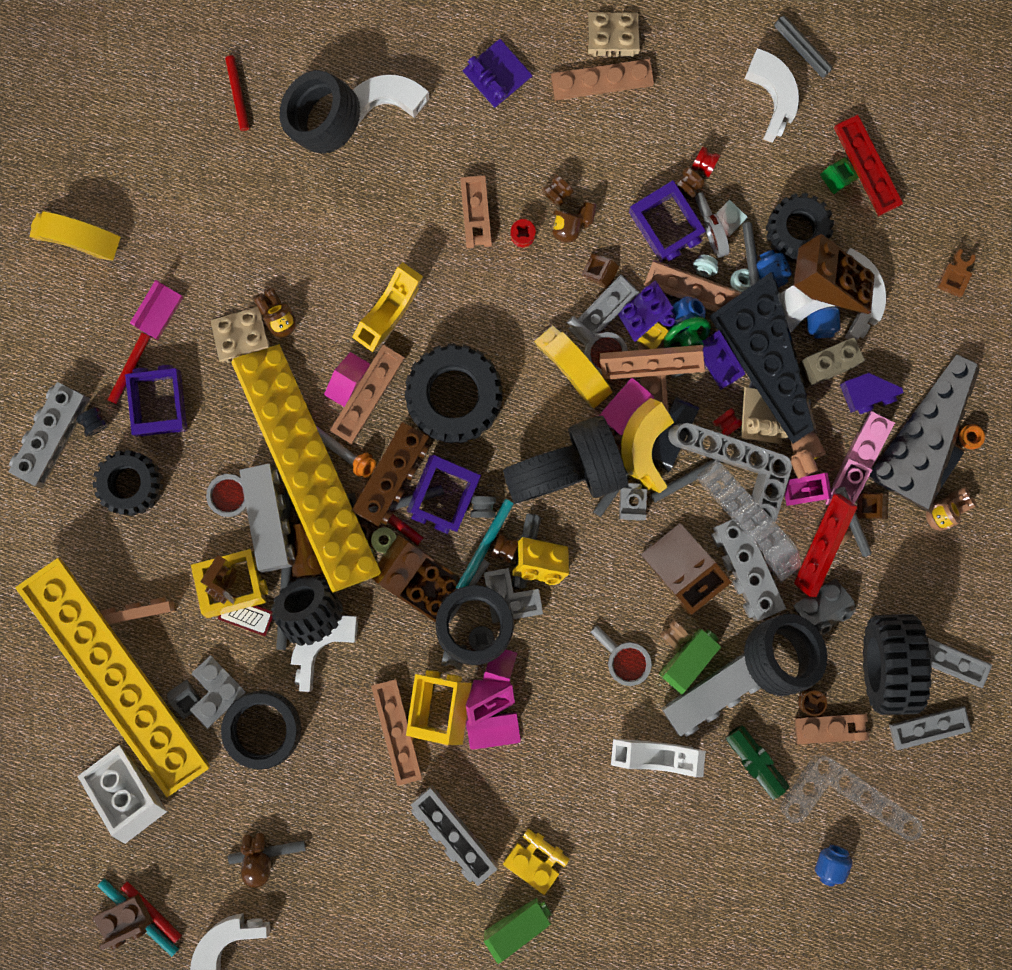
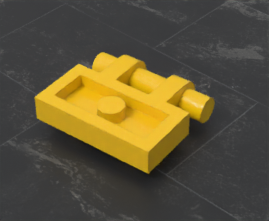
M527 829L522 837L530 843L525 848L517 842L504 860L503 865L545 895L559 876V872L552 868L554 863L557 862L565 867L570 859L562 854L563 850L556 846L554 848L543 840L544 836L540 833L535 834L530 829ZM537 848L548 855L545 862L533 854Z

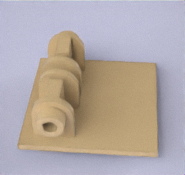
M588 12V54H593V57L606 56V51H608V57H611V51H615V56L618 57L620 51L621 56L633 57L634 54L639 53L638 13Z
M258 307L211 320L220 362L226 361L230 363L233 358L270 347Z
M744 387L741 438L782 444V438H787L788 436L757 389Z

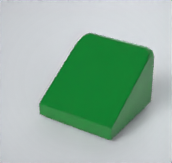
M845 157L830 165L820 174L833 194H836L859 178Z

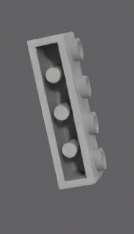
M59 382L48 390L46 394L47 401L44 407L36 412L34 416L35 423L31 431L28 430L24 434L21 442L23 445L19 453H15L9 463V466H11L8 471L9 473L43 488L77 425L76 418L84 412L90 398Z
M270 463L241 469L240 476L258 571L264 573L293 567L292 560L296 556L292 544H289L288 540L291 528L288 519L284 518L283 510L286 509V501L284 495L280 494L278 485L282 484L279 470L275 469Z
M740 515L713 527L715 532L711 534L717 548H722L725 554L722 557L723 563L727 571L732 570L736 580L732 582L738 595L742 594L746 601L743 607L748 618L753 617L754 621H760L785 610L786 607L745 516Z
M745 653L661 708L679 736L683 734L686 737L690 736L699 729L698 724L704 720L711 722L720 715L719 710L725 706L731 708L742 701L740 696L748 691L752 694L761 688L754 682V679L751 678L747 670Z
M433 785L412 801L411 806L413 809L411 812L419 822L424 821L429 827L427 831L436 842L441 841L446 847L444 850L451 861H457L463 868L461 872L469 882L474 881L479 886L498 869V863Z

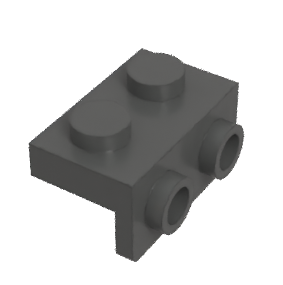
M836 578L821 587L817 597L807 596L793 605L797 614L813 623L821 635L827 634L832 629V626L840 621L843 622L851 618L856 611L854 600Z

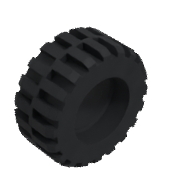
M448 344L446 347L437 346L430 353L425 352L421 355V359L411 367L412 371L410 375H407L405 382L406 406L419 429L437 441L441 440L453 444V442L465 443L470 439L480 437L486 430L488 431L500 413L503 398L501 379L491 360H488L479 350L475 351L470 346H456V344ZM454 370L468 374L477 385L478 399L476 405L468 414L462 417L450 418L443 416L436 411L431 403V386L442 373Z
M913 614L875 615L867 622L868 626L865 628V636L863 638L864 681L870 705L873 706L872 709L881 715L918 714L928 704L927 700L930 698L932 683L931 652L929 651L928 637H926L925 627L922 626V621Z

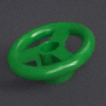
M693 317L679 322L666 334L663 342L664 348L703 345L702 340H706L710 334V323L701 317ZM700 326H703V331L698 335L696 331ZM689 327L687 330L683 331L681 334H677L678 332H680V331L683 330L684 328ZM679 342L681 346H673L671 344Z

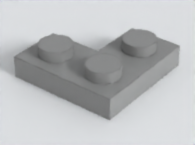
M509 568L484 572L486 587L496 591L506 600L512 611L513 619L543 614L539 589L513 593ZM490 606L492 623L500 622L496 611Z
M211 655L192 672V675L208 693L190 711L208 729L228 710L234 701L246 693Z

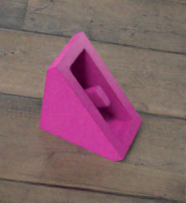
M350 352L334 370L324 395L345 407L371 364Z
M828 473L806 476L801 479H790L785 490L787 506L832 498Z
M505 649L499 657L488 662L483 680L509 682L517 652Z
M474 680L466 703L469 725L472 727L515 704L512 684L510 682Z

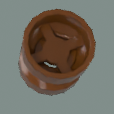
M814 689L802 691L797 700L800 710L810 716H819L827 709V698L823 693Z

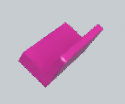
M155 280L130 324L159 340L184 297L164 286L158 280Z
M631 378L599 416H604L607 424L619 435H623L633 413L648 399H654V396L635 379Z
M517 712L493 715L472 727L469 725L468 719H466L469 745L472 750L516 744L521 741Z

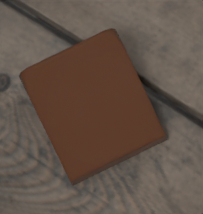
M591 253L581 276L608 288L612 284L619 266L612 259Z
M860 493L858 496L857 517L859 519H888V494Z

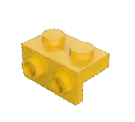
M525 537L518 541L519 564L513 569V576L522 577L524 580H538L548 585H556L569 575L568 546Z

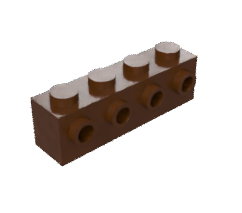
M403 422L400 424L352 509L356 516L378 528L381 527L382 523L387 525L393 515V511L390 510L393 502H400L406 491L403 488L407 479L412 480L419 468L415 466L420 457L424 459L431 447L428 444L429 436ZM378 505L377 512L372 513L369 511L370 507Z

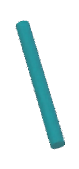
M504 500L496 514V518L491 523L457 584V589L469 586L514 505L511 501Z
M105 878L98 884L97 887L115 904L126 900ZM152 923L146 928V933L171 957L179 950Z

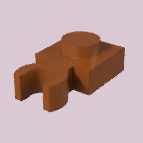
M962 249L958 250L954 255L955 265L951 263L946 265L937 288L959 298L963 296L972 276V273L966 271V269L975 261V255L973 254L968 258L967 262L961 259Z

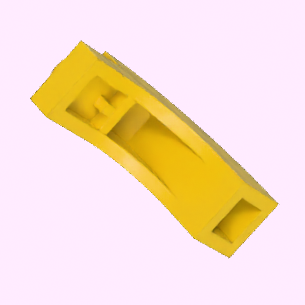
M44 211L36 214L35 219L32 221L29 237L36 240L61 244L96 258L111 261L114 260L121 238L116 234L88 223Z
M402 262L397 267L379 301L359 322L352 338L373 352L385 340L410 306L419 290L418 286L423 276Z
M553 325L534 341L536 346L564 373L578 394L593 409L613 393L604 378L583 352Z
M652 398L643 403L629 419L622 437L621 453L628 475L639 479L647 490L652 489L661 493L667 488V485L653 464L652 447L659 434L672 425L674 421L663 403Z

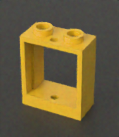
M251 549L222 556L231 565L247 561L254 593L235 598L234 604L228 601L225 604L220 602L214 604V599L205 592L207 587L200 582L214 559L191 565L201 614L206 618L267 603L265 595L268 594V587L265 579L261 580L260 571L257 569L255 553Z
M426 670L425 674H415L406 736L445 745H463L467 719L466 703L472 683L462 681V676L447 674V678L441 677V672ZM433 684L454 687L447 731L427 726Z

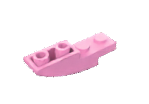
M870 411L860 432L857 433L834 480L831 487L832 497L836 494V489L845 487L850 501L855 504L895 422ZM827 499L825 504L829 505L831 499Z

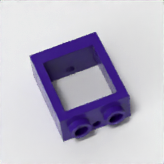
M673 180L630 206L628 212L660 262L666 259L668 262H671L681 255L680 250L687 246L690 249L697 246L703 241L701 237L706 232ZM673 197L694 231L664 249L643 215Z
M173 365L158 366L156 371H148V368H137L132 370L133 373L125 374L131 433L133 436L143 437L188 431L180 370L173 368ZM173 379L177 419L142 423L138 383Z
M430 455L406 511L413 514L411 519L425 524L428 520L435 523L434 529L446 534L450 530L457 532L481 475L435 455ZM435 469L468 482L451 522L419 509Z

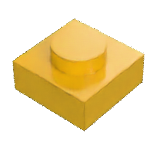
M656 323L637 342L647 349H657L669 330Z

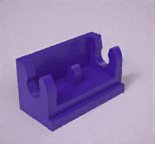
M720 330L706 340H702L705 366L720 390L746 374Z

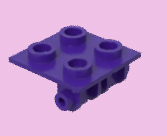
M501 39L496 41L479 57H471L468 61L469 65L462 70L494 108L532 77V74Z
M656 280L645 287L637 297L626 304L618 313L634 342L658 321L664 326H672L676 318L671 311L673 309L672 304Z

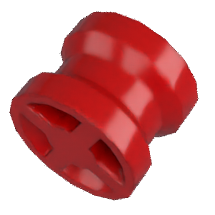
M702 146L691 169L694 171L700 170L704 173V176L709 178L721 155L717 153L712 154L708 152L706 147Z
M520 219L514 222L510 231L511 241L517 247H529L535 240L536 230L533 223L527 219Z
M730 408L714 420L712 424L715 427H719L721 434L728 436L742 426V420L737 419L735 410Z

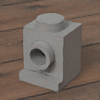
M628 483L626 488L620 490V520H646L647 489H641L642 484ZM630 497L638 499L637 506L629 504Z

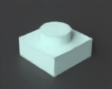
M730 200L716 213L726 235L729 237L747 219V216Z

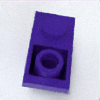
M870 373L840 384L850 413L858 411L860 415L874 410L873 405L882 402L883 406L896 402L898 401L896 396L904 393L901 387Z

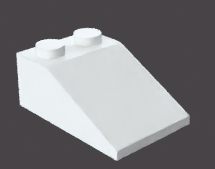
M120 745L78 776L111 836L125 844L167 812L156 792Z

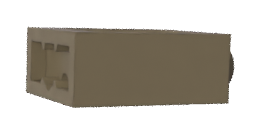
M855 337L805 358L799 363L804 386L807 389L851 370L865 360Z

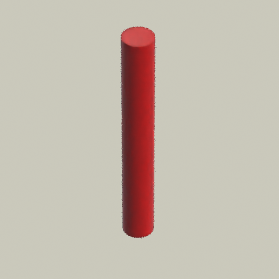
M226 56L225 62L240 131H247L250 128L235 56Z
M141 332L107 400L117 404L126 387L125 374L133 373L132 370L135 369L150 336Z
M392 515L388 523L418 546L424 537L396 515Z
M128 881L120 888L129 898L139 894L153 922L174 943L180 939L182 935Z

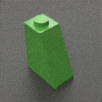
M698 629L658 674L677 692L683 694L721 648L716 643L719 638L709 629L705 632L702 629Z
M536 897L484 931V943L497 964L503 962L551 925L549 917L552 913L545 902L540 903Z

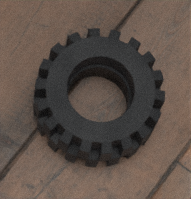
M802 193L799 197L797 194L791 195L790 198L786 197L776 206L768 218L769 222L766 225V231H768L767 241L772 242L770 245L772 250L777 249L778 253L785 254L788 261L792 262L793 259H797L798 248L816 236L822 234L830 239L834 231L831 229L834 226V220H830L832 212L831 210L826 211L825 207L827 204L824 201L821 204L818 203V197L814 195L812 198H808L807 193ZM802 216L806 218L812 225V237L809 240H797L792 237L786 227V221L789 217Z
M125 450V452L116 451L115 455L109 454L105 457V462L100 461L98 464L100 469L98 472L95 471L93 475L97 477L96 482H93V488L97 489V492L94 494L96 498L101 500L100 504L103 507H107L113 513L135 516L138 513L143 514L147 512L146 509H152L155 506L154 501L159 500L161 497L159 490H163V484H160V480L163 477L158 472L159 467L152 462V459L143 454ZM129 468L135 469L140 475V488L131 498H123L116 489V480L122 471Z
M308 575L305 578L300 577L294 582L291 581L287 584V587L279 591L280 594L273 600L275 603L271 606V615L291 643H297L299 646H303L305 643L313 645L315 641L320 642L325 636L328 637L332 634L331 631L338 627L339 624L337 622L343 616L341 614L343 606L336 594L332 593L325 579H321L319 576L313 577L312 575Z

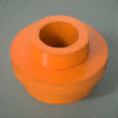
M966 425L959 432V442L966 449H977L984 443L985 433L978 425ZM969 432L975 436L973 442L967 438Z
M367 452L358 455L353 462V473L358 477L370 476L376 467V461L373 459V456Z

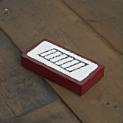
M257 605L218 616V620L265 637L268 634L273 618L271 615L272 611Z

